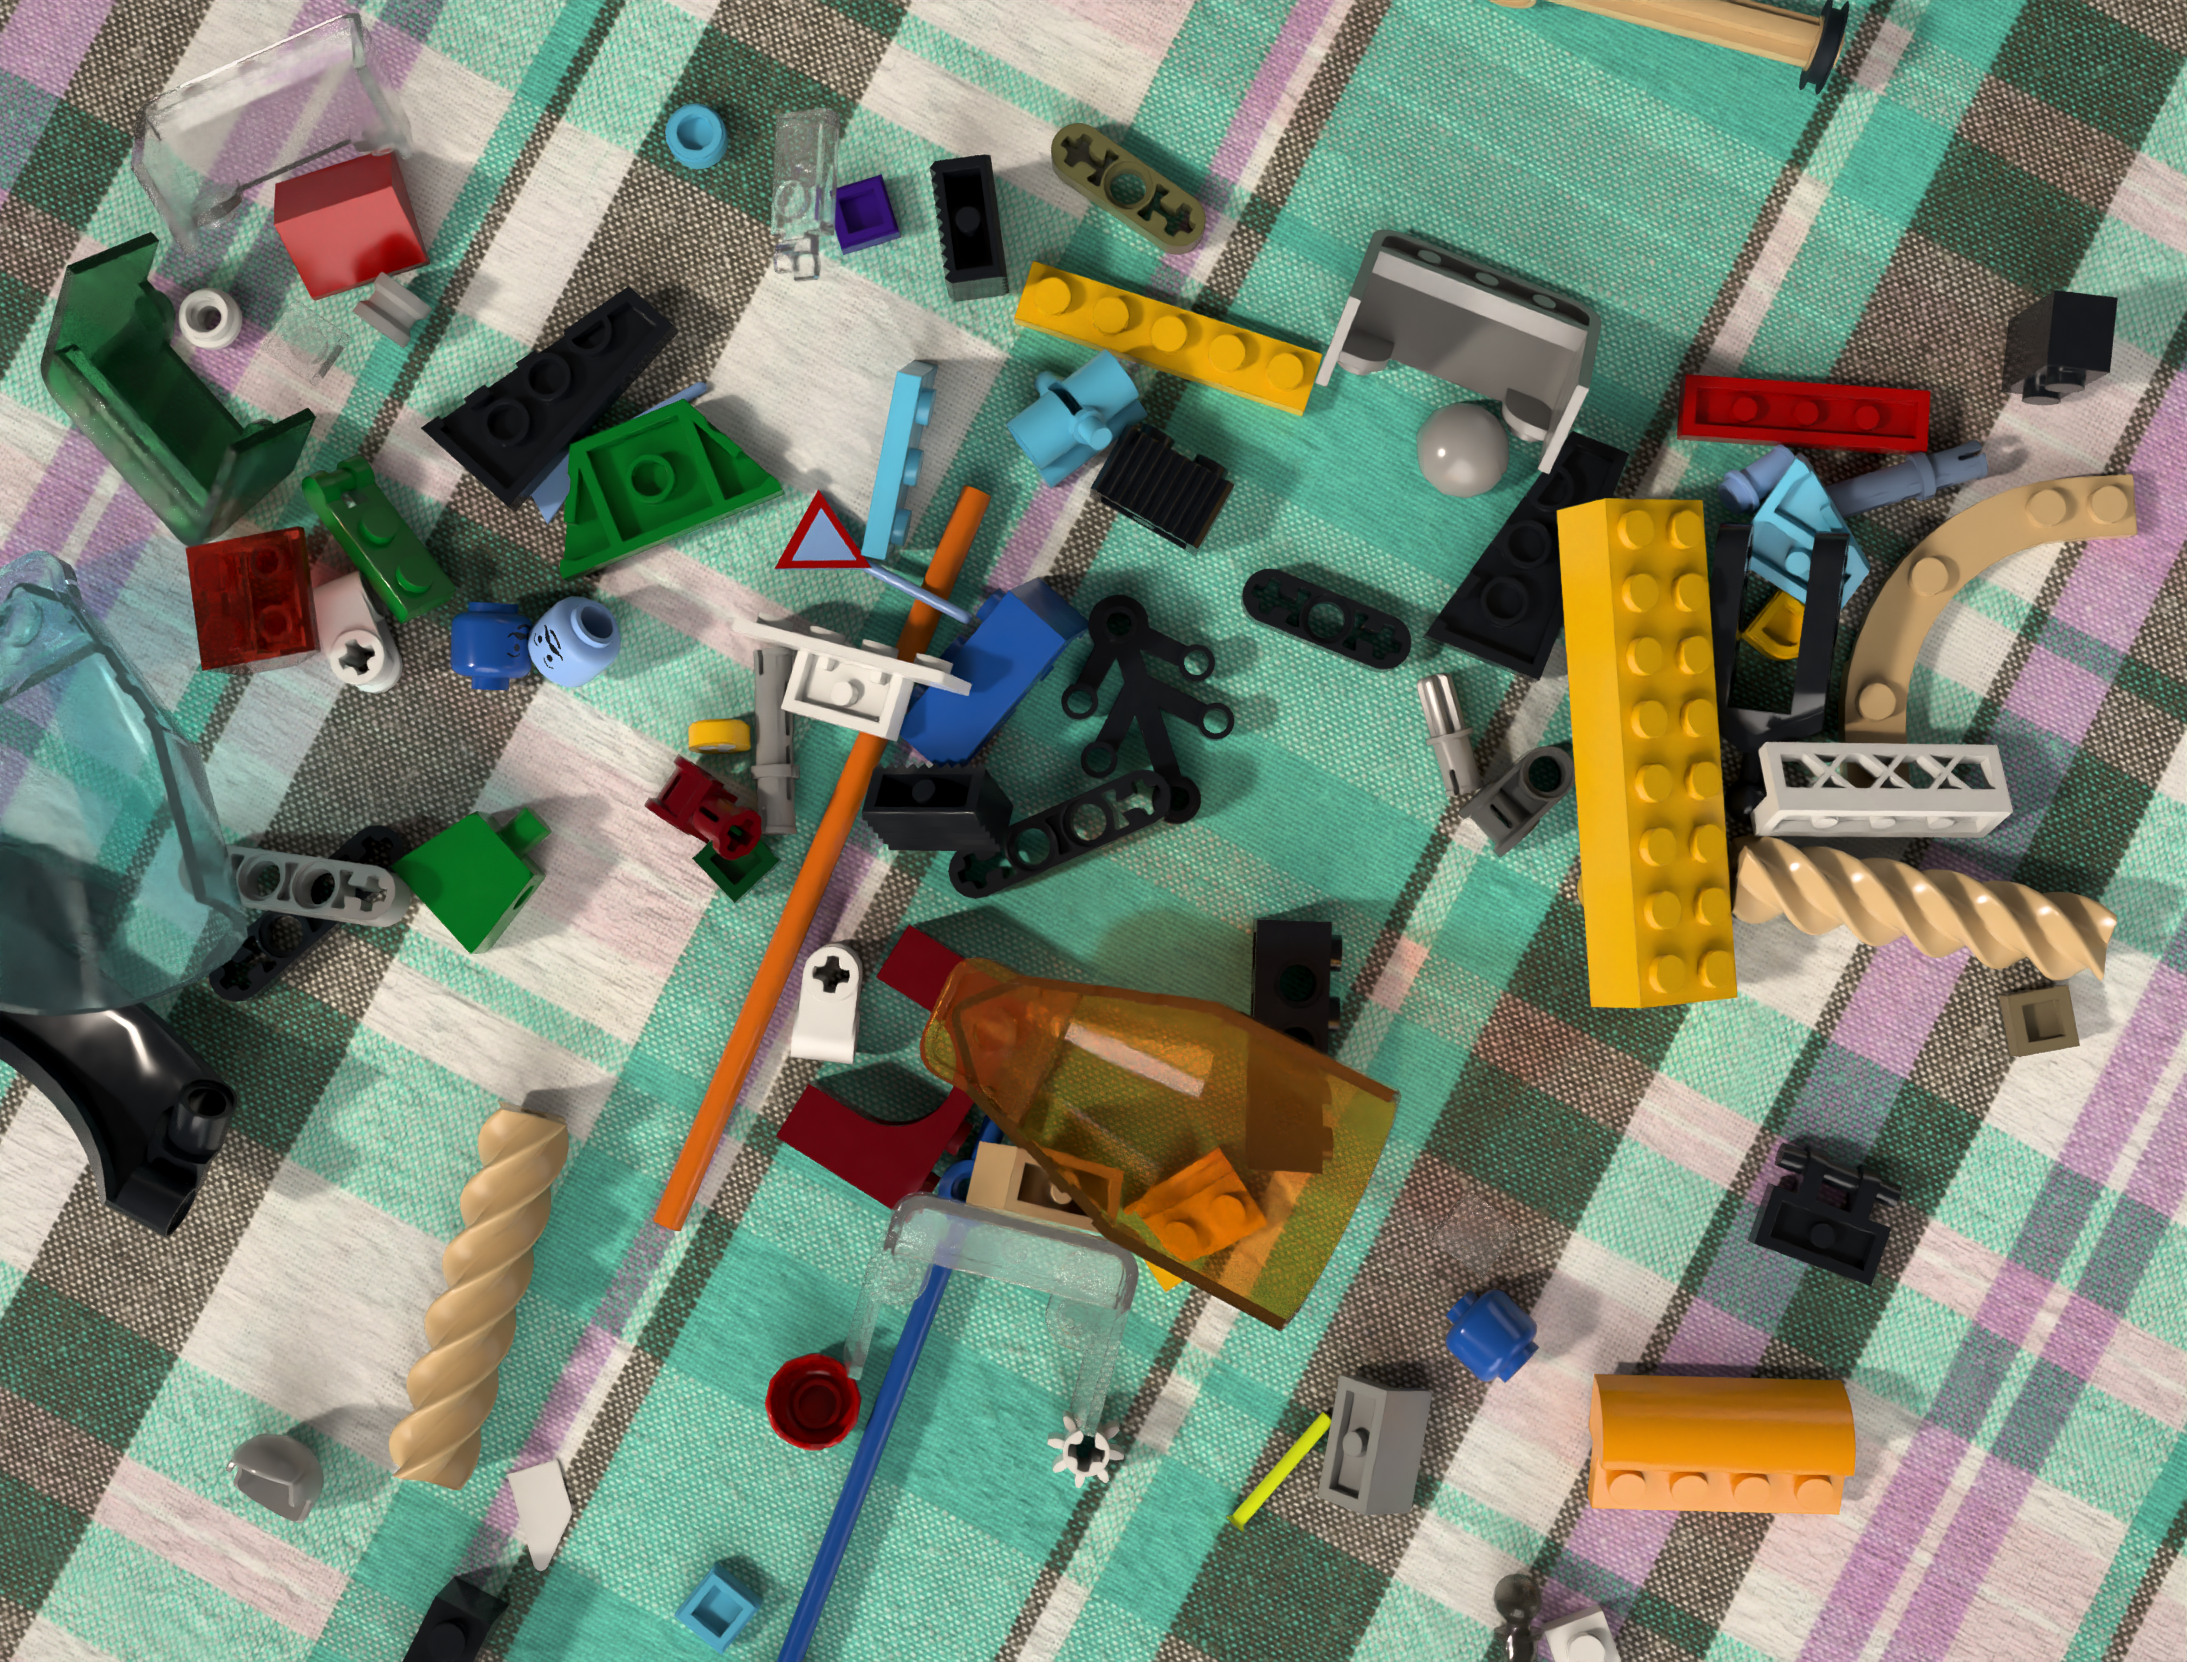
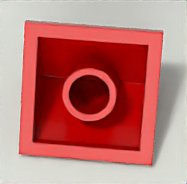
M391 147L275 184L274 226L313 300L317 301L373 283L380 272L391 277L430 264L398 161Z

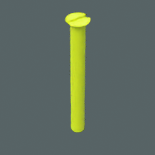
M1322 1412L1233 1515H1226L1229 1521L1244 1533V1525L1329 1429L1331 1418L1326 1413Z

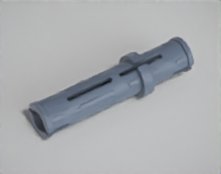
M1974 439L1966 444L1925 455L1923 452L1908 454L1903 463L1824 487L1842 518L1845 519L1914 497L1920 502L1932 499L1937 490L1973 479L1985 478L1988 473V464L1985 453L1974 456V453L1982 450L1981 444Z

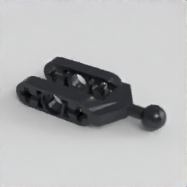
M1723 521L1720 523L1715 546L1709 597L1719 734L1742 752L1739 779L1727 788L1724 796V807L1728 815L1737 823L1752 825L1751 812L1767 796L1758 751L1765 742H1797L1824 729L1848 561L1849 533L1819 530L1816 532L1809 571L1791 712L1732 705L1753 551L1754 525Z

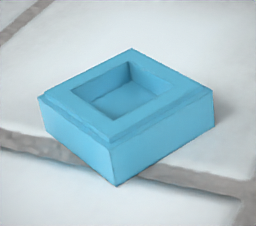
M716 1561L677 1609L674 1616L722 1655L759 1610L764 1600Z

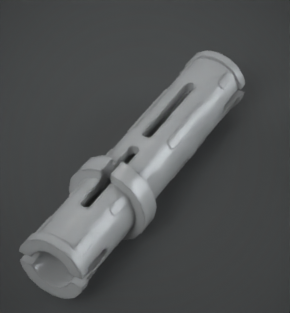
M764 648L753 651L756 765L751 766V780L756 781L758 814L762 819L761 835L797 834L794 794L795 780L800 779V766L794 765L793 713L781 709L792 673L793 651L784 648Z

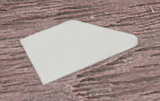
M557 1459L507 1474L533 1565L539 1571H543L548 1567L573 1512Z

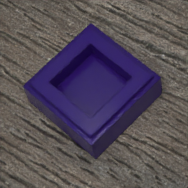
M882 174L824 192L843 255L901 238Z

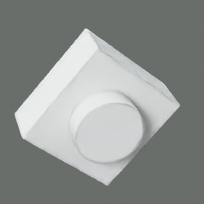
M1598 1604L1540 1625L1553 1662H1621L1605 1615Z

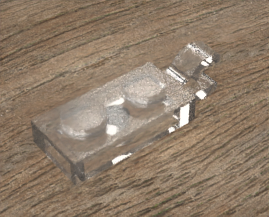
M826 107L776 115L770 235L783 241L778 243L775 248L773 264L774 270L778 274L794 272V280L798 282L818 280L821 270L819 237L833 236L835 230L840 114Z

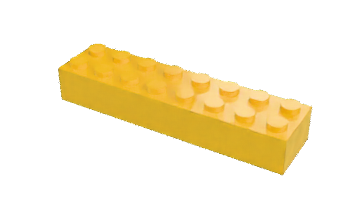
M1604 498L1557 510L1591 1007L1648 1008L1738 998L1703 500Z

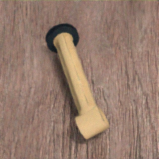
M1488 0L1497 5L1514 9L1533 7L1537 0ZM1544 0L1802 67L1799 89H1804L1807 82L1816 84V95L1822 91L1831 70L1835 67L1844 44L1845 27L1850 7L1847 1L1841 10L1832 8L1833 0H1827L1818 18L1752 0Z

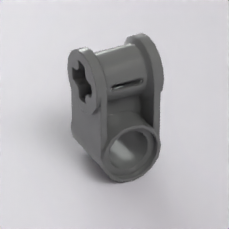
M1543 746L1531 749L1522 754L1501 775H1497L1490 780L1457 813L1463 820L1471 818L1495 844L1493 852L1500 858L1526 837L1540 822L1539 819L1568 794L1575 781L1574 762L1569 754L1557 747ZM1539 757L1551 760L1558 769L1559 777L1557 784L1548 792L1539 791L1533 787L1529 780L1528 772L1530 765ZM1490 806H1491L1492 809L1507 823V827H1506L1505 824L1490 810Z

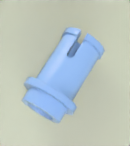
M1779 444L1769 453L1741 471L1732 469L1725 473L1724 482L1720 483L1717 488L1719 497L1725 507L1734 515H1740L1743 512L1748 514L1756 512L1760 506L1759 502L1770 494L1794 460V454L1787 447Z

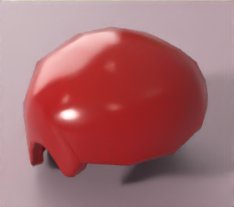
M809 1353L786 1361L770 1379L765 1399V1408L768 1421L779 1438L807 1451H821L824 1448H831L841 1443L855 1427L858 1421L862 1396L854 1374L844 1364L833 1357L821 1353Z

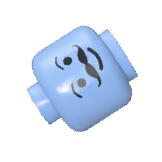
M570 596L557 602L535 622L528 635V650L532 662L540 673L551 682L564 687H581L591 682L614 662L621 648V636L618 625L610 610L596 601L578 596Z

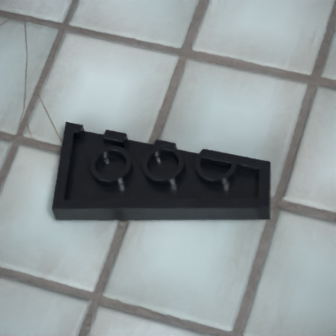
M628 286L566 328L564 336L540 353L534 350L515 364L518 368L490 387L484 384L465 397L466 403L443 419L437 416L421 427V429L507 507L516 512L569 454L570 444L580 441L677 335L678 331L673 324Z
M1572 431L1566 437L1550 473H1540L1422 638L1535 683L1540 681L1564 620L1557 510L1604 498H1612L1629 453Z

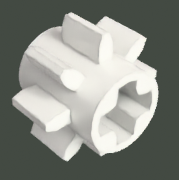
M1095 1405L1089 1407L1086 1416L1074 1418L1072 1413L1067 1410L1063 1411L1065 1425L1063 1434L1052 1432L1048 1433L1047 1437L1048 1445L1053 1448L1063 1449V1453L1058 1455L1052 1462L1054 1473L1061 1472L1068 1467L1074 1473L1077 1488H1081L1085 1477L1096 1474L1100 1480L1107 1483L1109 1476L1106 1465L1109 1459H1124V1449L1117 1444H1110L1108 1441L1120 1430L1117 1420H1113L1103 1425L1097 1420ZM1084 1435L1094 1436L1095 1446L1097 1447L1090 1449L1088 1458L1077 1456L1076 1445H1074L1080 1444Z

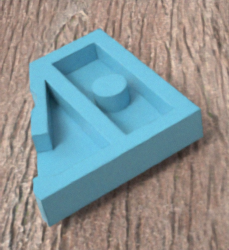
M1798 453L1749 522V524L1754 525V542L1750 569L1805 604L1812 550L1817 530L1849 533L1850 542L1841 605L1842 610L1869 573L1871 565L1807 457Z

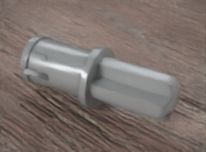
M1438 673L1422 678L1417 682V690L1431 736L1425 739L1426 745H1433L1445 786L1446 797L1456 796L1458 793H1468L1485 787L1483 780H1481L1469 734L1473 733L1474 729L1473 726L1466 727L1452 676L1449 673Z

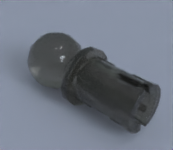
M1519 1573L1507 1575L1498 1582L1493 1594L1496 1610L1501 1617L1506 1619V1625L1493 1629L1494 1637L1500 1640V1662H1538V1641L1544 1638V1631L1541 1628L1531 1626V1620L1536 1618L1542 1609L1543 1597L1541 1589L1536 1581L1527 1575Z

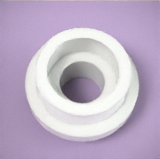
M202 288L189 294L183 300L179 310V326L183 335L194 345L206 350H217L231 344L240 333L242 312L235 299L226 292L216 288ZM219 311L221 321L218 326L212 330H206L204 325L206 316L210 312Z

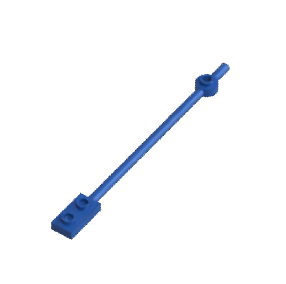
M991 1099L969 1158H963L951 1164L941 1177L938 1188L939 1200L948 1214L776 1662H803L969 1225L971 1222L986 1218L993 1212V1209L966 1203V1198L959 1191V1183L963 1179L972 1176L979 1141L1001 1144L1015 1108L1005 1102Z

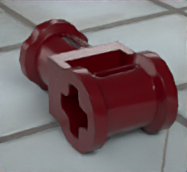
M678 754L673 761L677 768L656 798L649 797L644 806L687 835H692L706 844L712 841L714 850L724 859L736 860L741 856L749 854L757 845L762 834V819L759 814L749 807L736 806L735 802L738 800V797L725 789L724 783ZM734 825L742 831V835H736L729 830L730 827Z

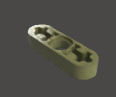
M1083 123L1070 124L1063 127L1055 135L1051 145L1052 167L1055 174L1063 182L1164 252L1181 255L1192 251L1199 245L1204 235L1206 216L1202 205L1196 198L1090 125ZM1083 142L1090 145L1089 158L1102 169H1104L1107 158H1111L1114 161L1104 171L1100 186H1095L1092 183L1096 180V169L1087 163L1079 161L1074 167L1067 165L1068 152L1065 148L1068 145L1075 149L1079 148ZM1124 174H1132L1139 177L1146 188L1143 198L1131 205L1122 204L1115 200L1111 194L1110 187L1117 177ZM1157 192L1164 195L1160 199V209L1168 215L1177 217L1181 211L1190 215L1188 227L1192 230L1191 233L1188 234L1185 231L1179 230L1174 237L1166 233L1168 221L1155 210L1152 211L1150 221L1142 218L1152 207Z

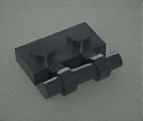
M1782 1143L1775 1157V1165L1795 1173L1796 1179L1793 1188L1790 1191L1770 1183L1767 1184L1748 1241L1872 1286L1892 1228L1869 1220V1216L1874 1202L1894 1208L1901 1196V1185L1882 1179L1880 1171L1861 1164L1855 1169L1830 1160L1826 1151L1809 1145L1803 1150ZM1822 1183L1847 1192L1848 1199L1844 1210L1816 1200Z

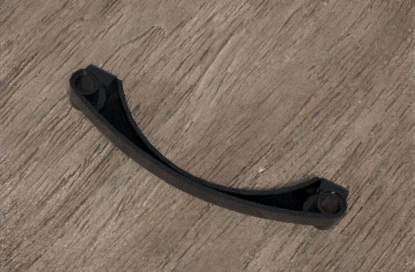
M0 913V1059L34 1084L54 1104L69 1123L84 1148L90 1163L101 1204L165 1238L170 1237L191 1209L198 1192L205 1183L212 1160L219 1154L224 1144L238 1104L236 1093L163 1018L122 985L58 942Z

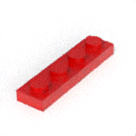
M1686 374L1680 379L1677 440L1777 446L1781 444L1792 448L1908 455L1916 452L1926 453L1928 447L1931 391Z

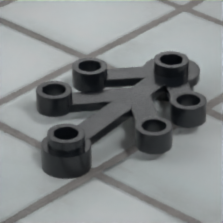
M1126 595L1108 596L1099 601L1090 613L1088 631L1095 646L1077 682L1067 687L1061 698L1062 709L1067 717L1074 721L1090 719L1098 708V696L1096 693L1115 659H1117L1124 685L1095 742L1088 744L1082 751V769L1089 777L1094 779L1109 777L1117 766L1118 758L1116 753L1136 716L1153 770L1167 777L1173 788H1181L1188 795L1186 808L1180 811L1172 810L1169 816L1162 821L1173 825L1186 823L1197 814L1201 805V794L1199 788L1191 779L1181 775L1160 709L1196 726L1200 734L1211 741L1222 740L1230 734L1234 727V715L1230 708L1222 703L1206 704L1148 675L1140 651L1178 667L1180 675L1191 683L1203 682L1211 676L1215 667L1214 655L1203 645L1194 644L1186 646L1150 628L1148 615L1144 607L1137 600ZM1115 614L1126 616L1131 624L1130 630L1122 636L1111 634L1107 628V621L1111 616ZM1191 653L1202 654L1208 663L1207 670L1200 675L1189 673L1184 665L1185 658ZM1076 691H1084L1091 697L1092 705L1084 713H1075L1068 706L1069 697ZM1210 711L1223 713L1227 719L1226 729L1220 733L1208 731L1204 725L1205 715ZM1103 749L1109 753L1111 764L1105 771L1096 772L1088 766L1087 758L1091 751ZM1155 787L1152 793L1151 802L1154 812L1156 811L1154 800L1162 796L1159 787Z

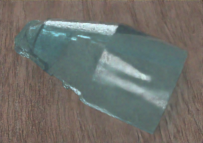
M36 550L27 553L0 568V1010L48 1017L100 1013L150 1001L193 984L230 961L248 937L245 912L200 750L96 611L82 600L76 574L72 566L47 551Z

